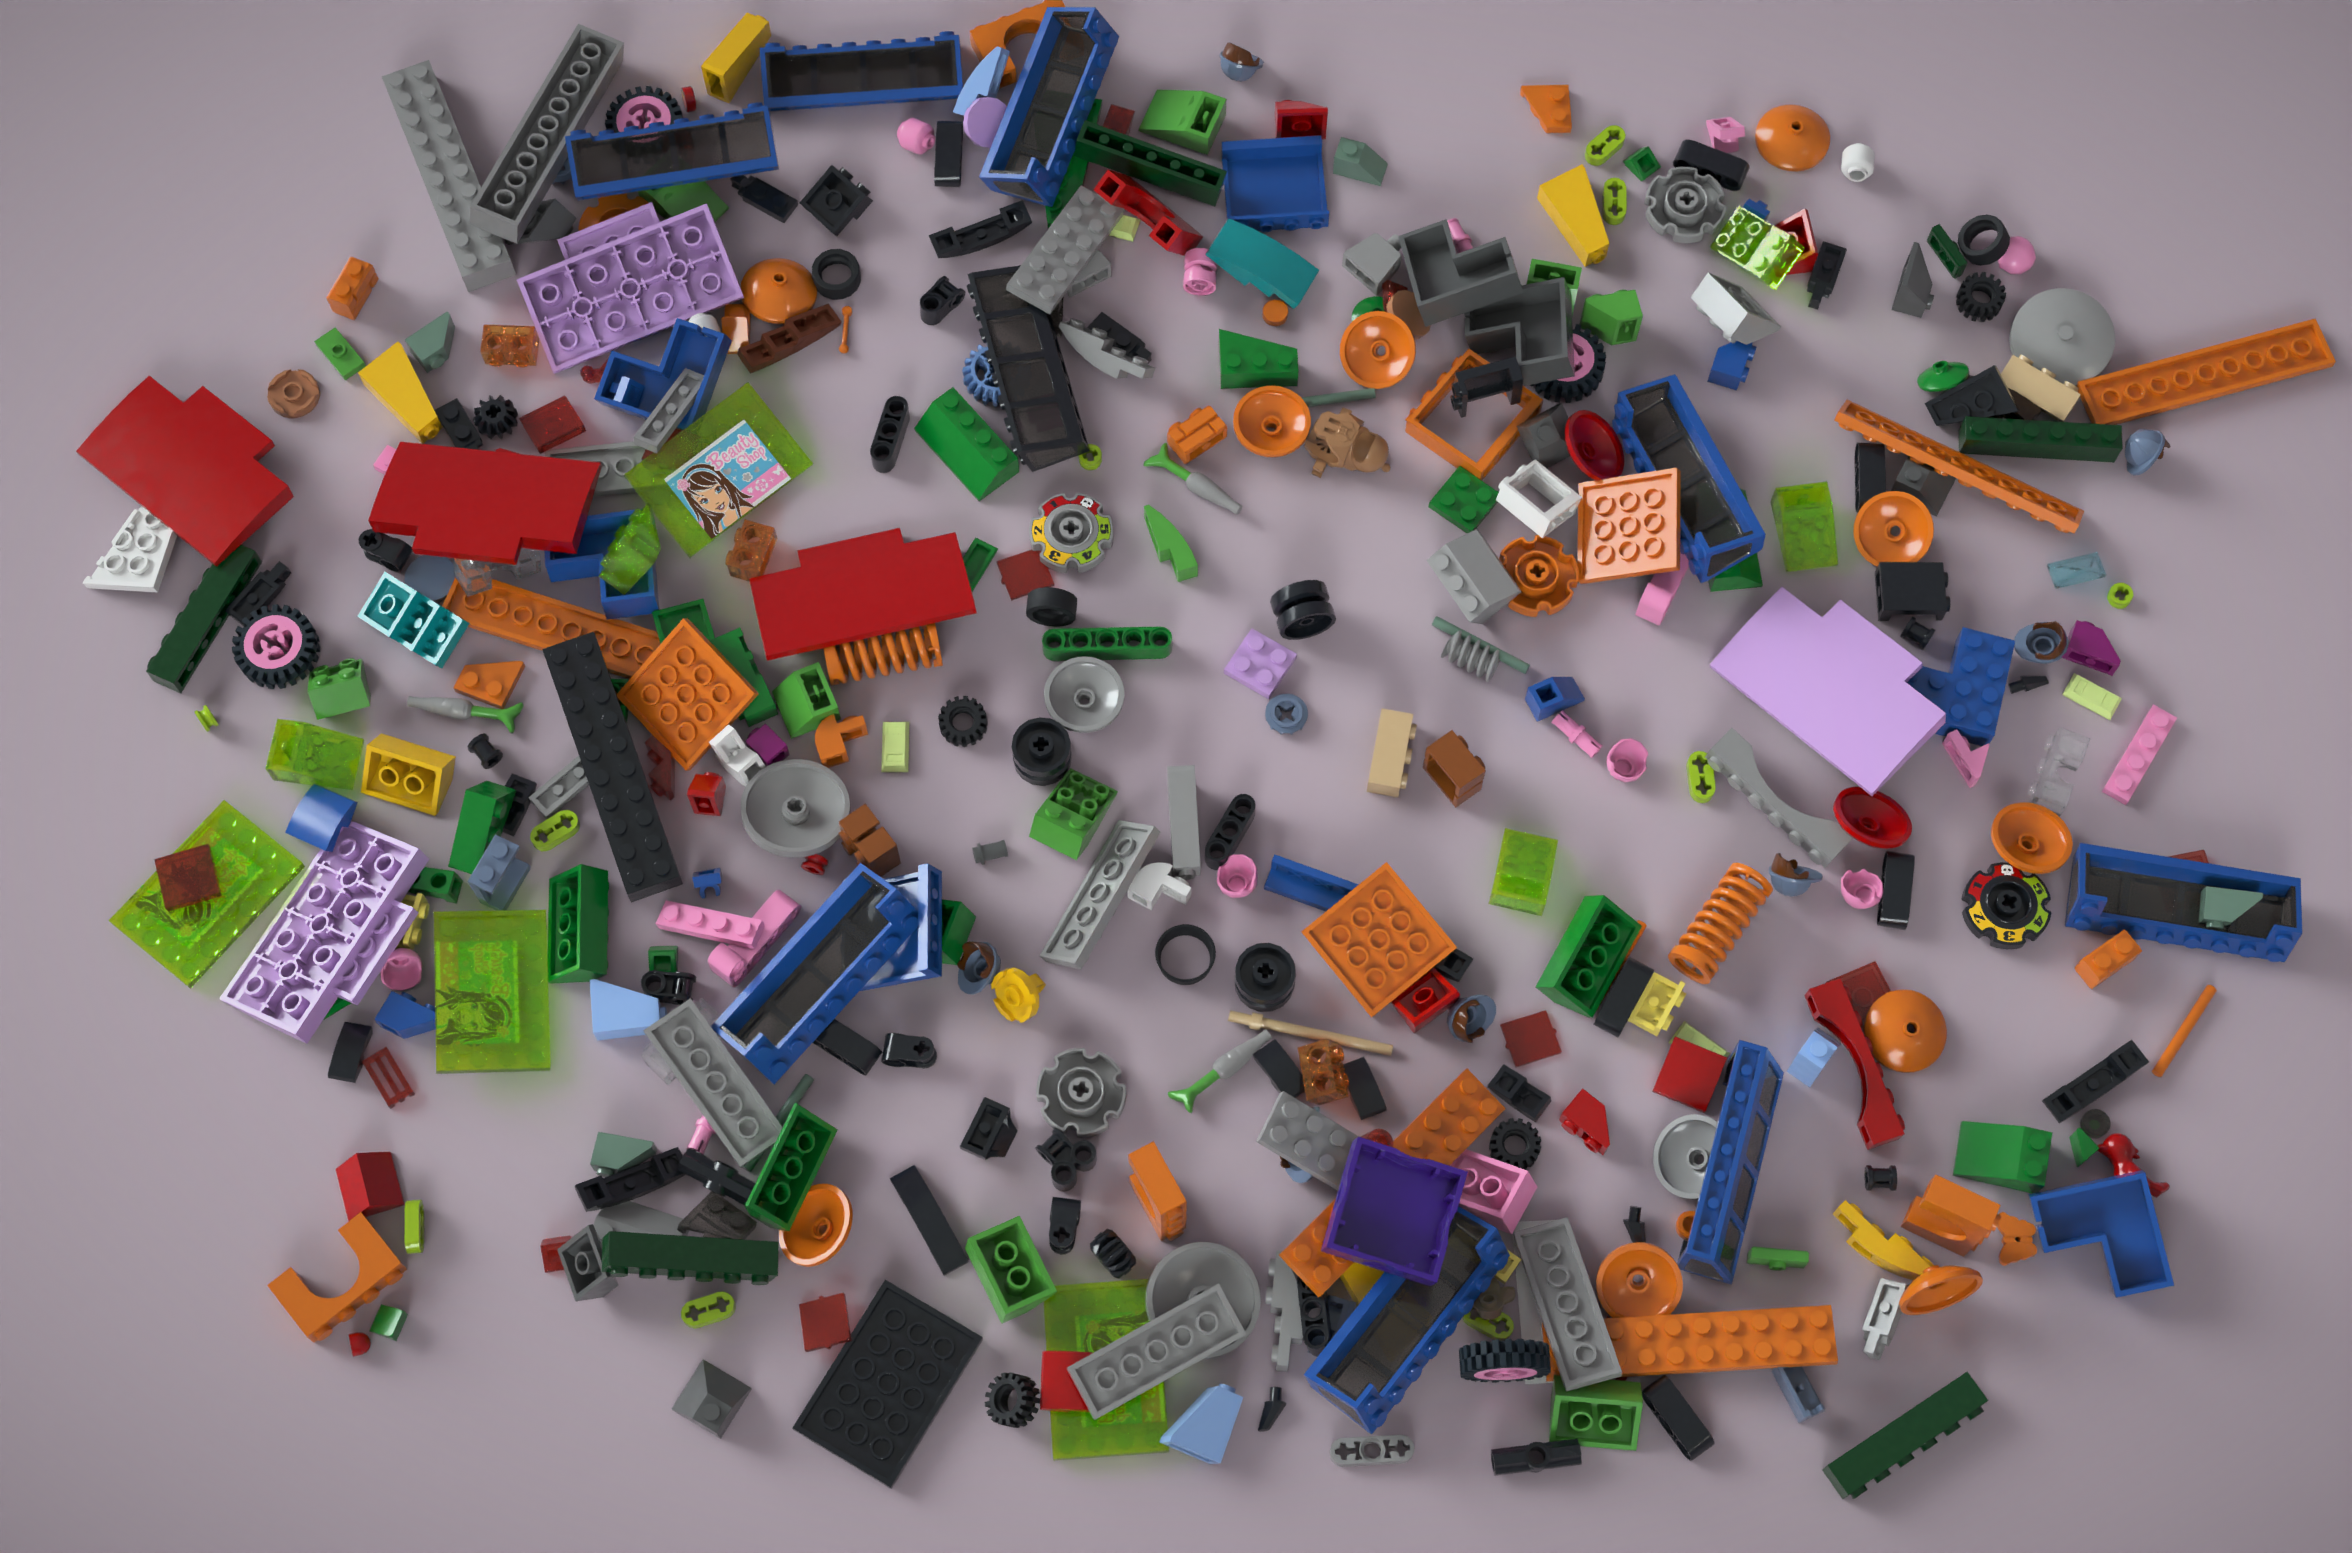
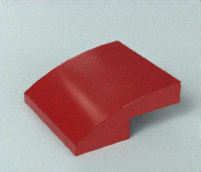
M1675 1036L1652 1092L1705 1113L1727 1057Z
M1042 1352L1040 1410L1090 1412L1066 1368L1094 1352Z

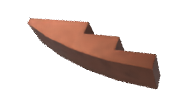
M828 303L785 319L784 326L763 333L760 341L739 348L737 355L751 374L816 342L839 327L842 321Z

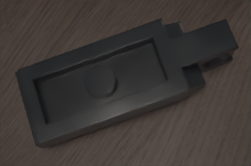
M741 175L730 178L731 186L739 190L738 195L742 197L744 202L782 223L786 222L798 206V200L757 177L755 178L750 175L747 178Z
M1822 242L1807 285V292L1813 293L1808 307L1818 310L1822 297L1829 298L1830 294H1832L1847 251L1846 248Z
M1101 312L1087 327L1091 330L1099 328L1106 331L1108 337L1115 339L1112 347L1125 350L1126 356L1131 358L1138 356L1148 360V364L1151 362L1152 353L1145 348L1146 344L1105 313Z
M457 398L434 410L455 447L479 450V447L483 445L481 437Z
M280 561L271 571L266 570L263 573L260 571L226 608L225 612L242 626H245L242 623L245 617L248 620L253 619L250 613L256 610L258 615L261 614V607H268L285 587V581L290 576L291 571Z

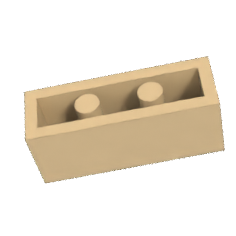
M2021 354L2019 357L2013 355L2001 373L2007 387L2029 399L2042 409V412L2059 422H2065L2081 396L2077 392L2079 388L2068 381L2062 384L2055 380L2056 375L2046 368H2042L2041 371L2032 366L2034 362Z
M1381 709L1367 792L1399 797L1400 788H1406L1408 773H1403L1404 764L1410 765L1412 749L1407 748L1409 739L1414 740L1417 724L1412 723L1413 714Z

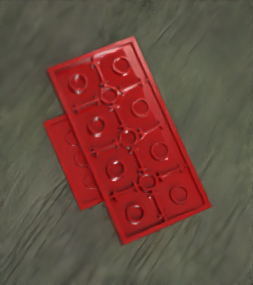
M148 376L104 418L76 450L79 456L216 567L294 497L286 483L258 462L275 447L273 441L204 386L199 388L185 402H182L151 376Z
M400 442L382 480L368 521L374 532L415 536L412 550L414 554L517 565L521 548L577 554L602 465L601 462Z
M900 528L797 550L801 567L749 578L767 661L977 613L955 532L909 543L903 542Z

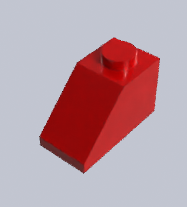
M705 772L704 775L696 774L688 788L687 796L694 814L721 816L726 785L723 777L719 774Z

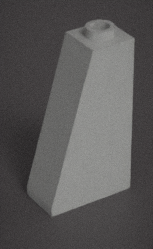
M1195 765L1167 766L1173 877L1178 876L1184 880L1195 878V876H1200L1201 871Z

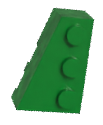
M1219 329L1218 346L1221 389L1298 386L1297 348Z
M739 627L712 639L711 643L759 693L738 717L739 720L745 719L748 727H751L778 715L775 703L762 674H760L755 664L751 650L749 651L745 643L741 628Z
M484 781L466 789L448 867L469 874L473 873L495 835L501 837L517 790L490 781Z

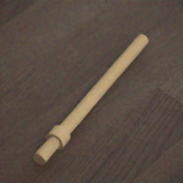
M1230 1010L1228 1021L1248 1025L1249 1029L1260 1031V1028L1388 1056L1392 1054L1393 1045L1264 1018L1263 1014L1254 1012L1250 1015Z

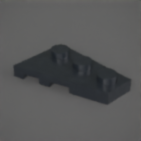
M1996 365L1925 403L1936 426L1963 422L1965 416L1991 417L2020 411Z

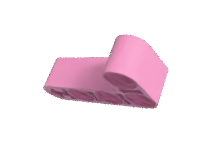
M1680 552V570L1654 574L1640 599L1636 616L1658 626L1661 625L1689 567V561L1685 554Z
M780 889L776 890L752 917L762 920L765 924L756 948L751 949L733 944L727 946L724 943H720L708 958L711 971L733 988L739 985L798 916L801 905Z

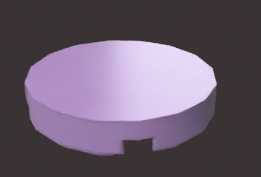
M982 97L973 101L970 108H967L964 114L963 125L967 137L974 144L991 148L1007 106L999 99Z

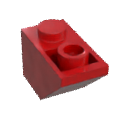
M1582 1088L1562 1112L1559 1121L1562 1123L1563 1129L1569 1134H1577L1582 1138L1584 1145L1589 1150L1604 1155L1610 1145L1605 1105Z

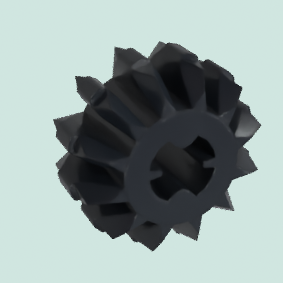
M489 395V401L487 402L480 400L479 404L481 407L474 408L475 417H473L474 424L478 427L479 433L482 435L487 434L491 440L495 435L502 439L505 432L512 435L511 427H517L518 424L516 419L518 412L514 408L510 399L505 401L501 395L496 400L491 395Z
M1106 1229L1094 1237L1095 1239L1090 1243V1249L1113 1277L1119 1279L1132 1270L1131 1268L1136 1264V1258L1113 1230Z

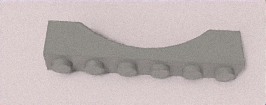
M1733 728L1705 756L1712 769L1721 772L1727 777L1729 784L1734 789L1741 790L1748 797V801L1752 806L1766 813L1769 821L1774 826L1781 827L1795 845L1804 848L1814 863L1821 864L1825 868L1853 839L1833 820L1806 815L1778 798L1759 773L1752 745Z

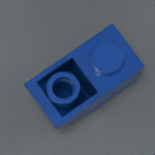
M1738 341L1719 347L1707 382L1737 391L1739 383H1745L1750 368L1745 367L1747 360H1753L1757 347L1753 346L1752 343L1746 345Z
M1550 677L1528 687L1525 701L1538 722L1585 701V698L1573 677Z
M391 991L374 1019L381 1028L403 1039L437 1029L436 1007L427 1003L425 1006L416 1003V998L406 992H402L399 995Z

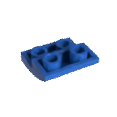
M313 784L298 804L285 833L325 851L333 852L342 827L349 828L358 802L320 785Z

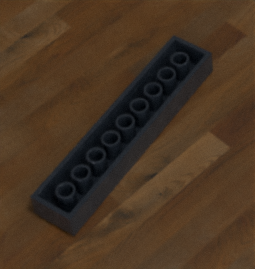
M591 632L542 649L631 903L682 885L681 876L595 633Z

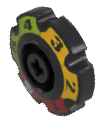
M2008 862L1991 864L1987 869L1988 873H1983L1981 870L1977 871L1967 883L1961 898L1962 901L1968 904L1963 910L1962 915L1969 930L1978 939L1982 936L1988 937L1991 941L1990 946L1999 949L2022 948L2026 943L2025 938L2035 941L2046 929L2051 918V911L2047 910L2044 906L2048 904L2051 897L2043 881L2034 873L2029 876L2025 875L2022 870L2017 869Z

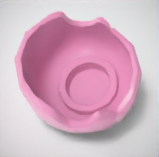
M2021 236L2010 237L2006 253L1998 260L1999 268L2010 274H2023L2030 270L2036 260L2034 247L2026 238Z
M1621 739L1608 752L1607 769L1619 781L1625 783L1636 781L1647 769L1648 751L1641 742L1635 739Z
M1244 854L1230 855L1226 863L1218 868L1217 884L1222 893L1231 898L1248 896L1257 886V867L1253 860Z
M1862 869L1859 872L1848 870L1841 878V894L1846 903L1853 908H1870L1876 906L1883 897V882L1876 874L1868 872L1866 869Z
M395 949L380 971L382 983L389 989L397 991L413 988L422 979L421 957L412 949Z

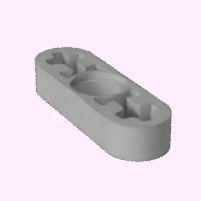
M1406 1435L1340 1438L1331 1445L1330 1458L1334 1464L1340 1467L1401 1464L1408 1462L1412 1458L1415 1448L1413 1441ZM1383 1442H1389L1388 1448H1395L1398 1442H1403V1446L1408 1447L1409 1450L1405 1451L1403 1457L1399 1456L1397 1451H1389L1388 1455L1390 1458H1384L1385 1445ZM1355 1444H1360L1359 1457L1361 1460H1355L1356 1453L1348 1454L1346 1460H1341V1456L1338 1454L1335 1455V1451L1339 1450L1340 1445H1345L1346 1450H1355ZM1366 1444H1377L1380 1448V1455L1375 1459L1368 1458L1364 1454V1446Z

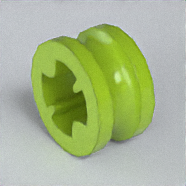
M1088 444L1090 451L1079 455V463L1086 470H1095L1102 463V452L1097 445ZM1088 453H1092L1093 461H1088Z
M2116 583L2110 588L2107 600L2111 606L2123 609L2130 604L2133 598V590L2128 584ZM2117 591H2121V595L2123 593L2126 595L2124 600H2119L2120 597L2115 598Z
M207 705L203 706L202 711H194L207 732L210 731L211 726L217 727L219 725Z

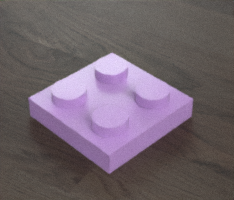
M1251 628L1224 668V674L1265 698L1270 699L1296 660L1297 654Z

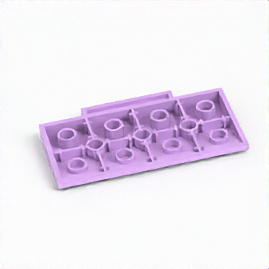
M650 202L558 239L564 261L517 279L554 374L673 327L677 318L688 321L695 314L708 313L744 298L707 203L660 222L655 207Z
M1781 587L1740 629L1710 664L1711 669L1871 796L1946 723V713L1907 683L1922 668V662L1842 600H1839L1821 617L1789 591Z
M351 821L349 828L342 827L333 852L320 849L220 997V1000L307 1044L338 997L358 1006L389 956L405 935L419 912L413 907L401 903V901L429 861V858L419 848Z

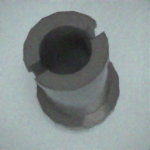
M1004 840L982 846L978 843L977 847L972 848L975 862L982 865L985 864V861L1008 857Z

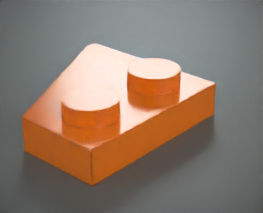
M1569 85L1521 86L1520 95L1522 98L1525 97L1531 105L1530 110L1540 120V125L1546 133H1571Z
M522 661L465 665L453 689L459 694L496 708L504 709L525 668V664Z

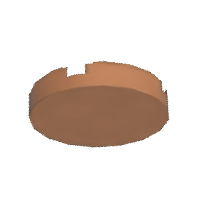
M1402 290L1391 297L1386 306L1387 312L1401 318L1411 329L1415 340L1420 339L1430 331L1431 325L1425 326L1417 307L1414 292Z
M284 370L277 374L269 383L267 398L277 414L286 418H298L310 413L316 407L320 398V389L314 377L305 370Z

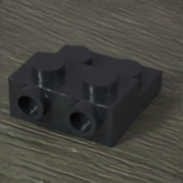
M831 165L800 201V204L829 231L838 236L853 217L857 220L873 200L868 197L871 192L859 182L856 186L851 181L854 176L842 167L838 170Z

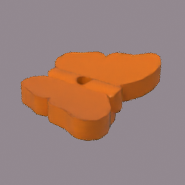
M2005 1212L1999 1213L1998 1215L2001 1216L1997 1228L2003 1235L2001 1241L2004 1245L1998 1256L2000 1264L2006 1266L2010 1263L2018 1262L2020 1259L2026 1260L2036 1255L2037 1247L2032 1243V1236L2036 1232L2034 1224L2024 1219L2019 1221L2017 1217L2009 1216Z

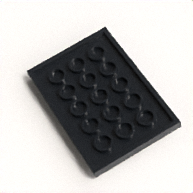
M885 1280L792 1429L892 1489L983 1341V1337Z

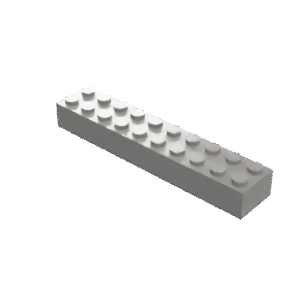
M578 24L473 200L470 206V225L518 244L568 157L565 136H570V132L575 130H584L623 62L624 42Z
M427 60L382 76L467 291L471 292L515 276L516 273L502 237L470 225V206L481 186L430 61Z

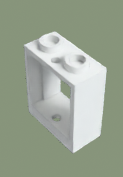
M1533 460L1527 466L1525 464L1520 466L1513 476H1507L1501 481L1498 486L1500 491L1496 501L1541 538H1544L1575 514L1582 497L1537 460ZM1529 483L1555 506L1544 513L1518 491Z

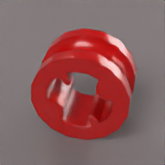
M818 854L805 857L806 862L801 864L805 871L816 875H824L825 869L823 867L827 866L829 862L826 858Z

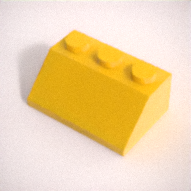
M381 733L367 744L361 793L436 816L453 780L456 756Z

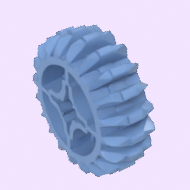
M1000 340L997 341L1000 357L1025 354L1021 353L1019 346L1012 349L1010 341L1005 346L1002 345ZM979 344L977 347L978 352L971 350L970 358L965 360V367L962 369L963 382L967 386L969 395L974 394L976 401L982 399L985 406L989 402H993V406L996 408L999 402L998 395H1001L999 387L996 388L991 373L995 371L993 365L990 366L985 351L989 350L988 346L984 348ZM1027 360L1003 364L1013 402L1017 401V395L1023 397L1025 394L1024 389H1029L1030 387L1029 380L1032 379V372L1030 371L1031 363ZM1012 366L1018 371L1015 378L1011 377L1010 368ZM980 369H982L985 374L984 380L982 382L977 377V373Z

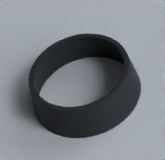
M1181 924L1171 927L1161 935L1156 945L1155 957L1161 972L1168 980L1180 985H1191L1207 976L1214 964L1216 949L1212 938L1206 931L1194 925ZM1178 936L1195 937L1201 940L1209 951V967L1203 974L1192 979L1173 977L1161 965V953L1164 946Z

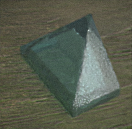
M2098 552L2047 564L2055 589L2106 576Z

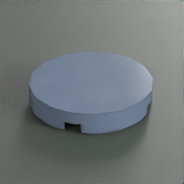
M423 555L409 565L405 572L404 582L439 604L441 603L440 601L446 598L457 575L455 565L447 557Z

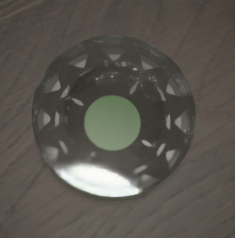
M2099 1109L2087 1111L2080 1120V1127L2093 1139L2103 1137L2111 1126L2108 1115Z

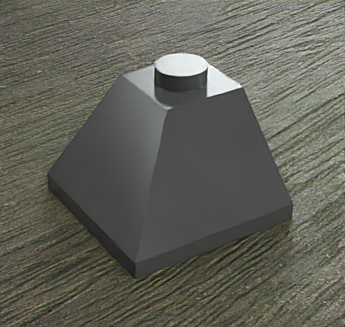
M556 199L544 200L538 207L518 244L554 240L568 236L572 232V225L577 218ZM505 240V243H506L507 245H514V244H516V243L511 242V241H509V240Z
M1917 242L1913 243L1903 267L1892 310L1921 318L1925 309L1930 310L1934 295L1930 294L1933 284L1920 244Z
M1562 403L1517 426L1531 460H1537L1545 468H1549L1570 456L1565 443V426L1568 415Z
M1908 456L1891 491H1901L1915 496L1926 505L1930 514L1937 517L1956 478L1951 475H1940L1934 471V467L1927 464H1917Z
M593 1224L587 1225L557 1249L576 1302L602 1298L618 1286L616 1277L610 1276V1272H602V1243Z
M703 1359L675 1402L672 1410L721 1439L752 1388Z

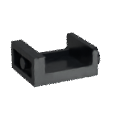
M1516 356L1456 372L1455 382L1451 384L1453 395L1450 396L1454 411L1458 410L1460 417L1463 418L1466 417L1467 402L1504 392L1507 394L1510 405L1521 403L1523 376Z
M1943 562L1879 563L1875 571L1878 621H1889L1892 615H1936V620H1942L1946 612L1950 611V597L1946 596L1945 590L1948 586V573L1944 572Z

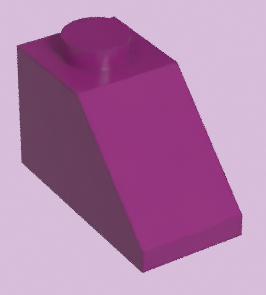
M2077 620L2068 636L2067 652L2061 658L2113 676L2120 666L2121 660L2105 632L2093 623Z

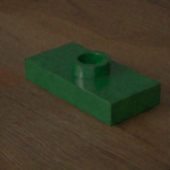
M1940 224L1932 227L1927 243L1954 279L1962 276L1968 262L1960 253L1957 243L1950 239Z

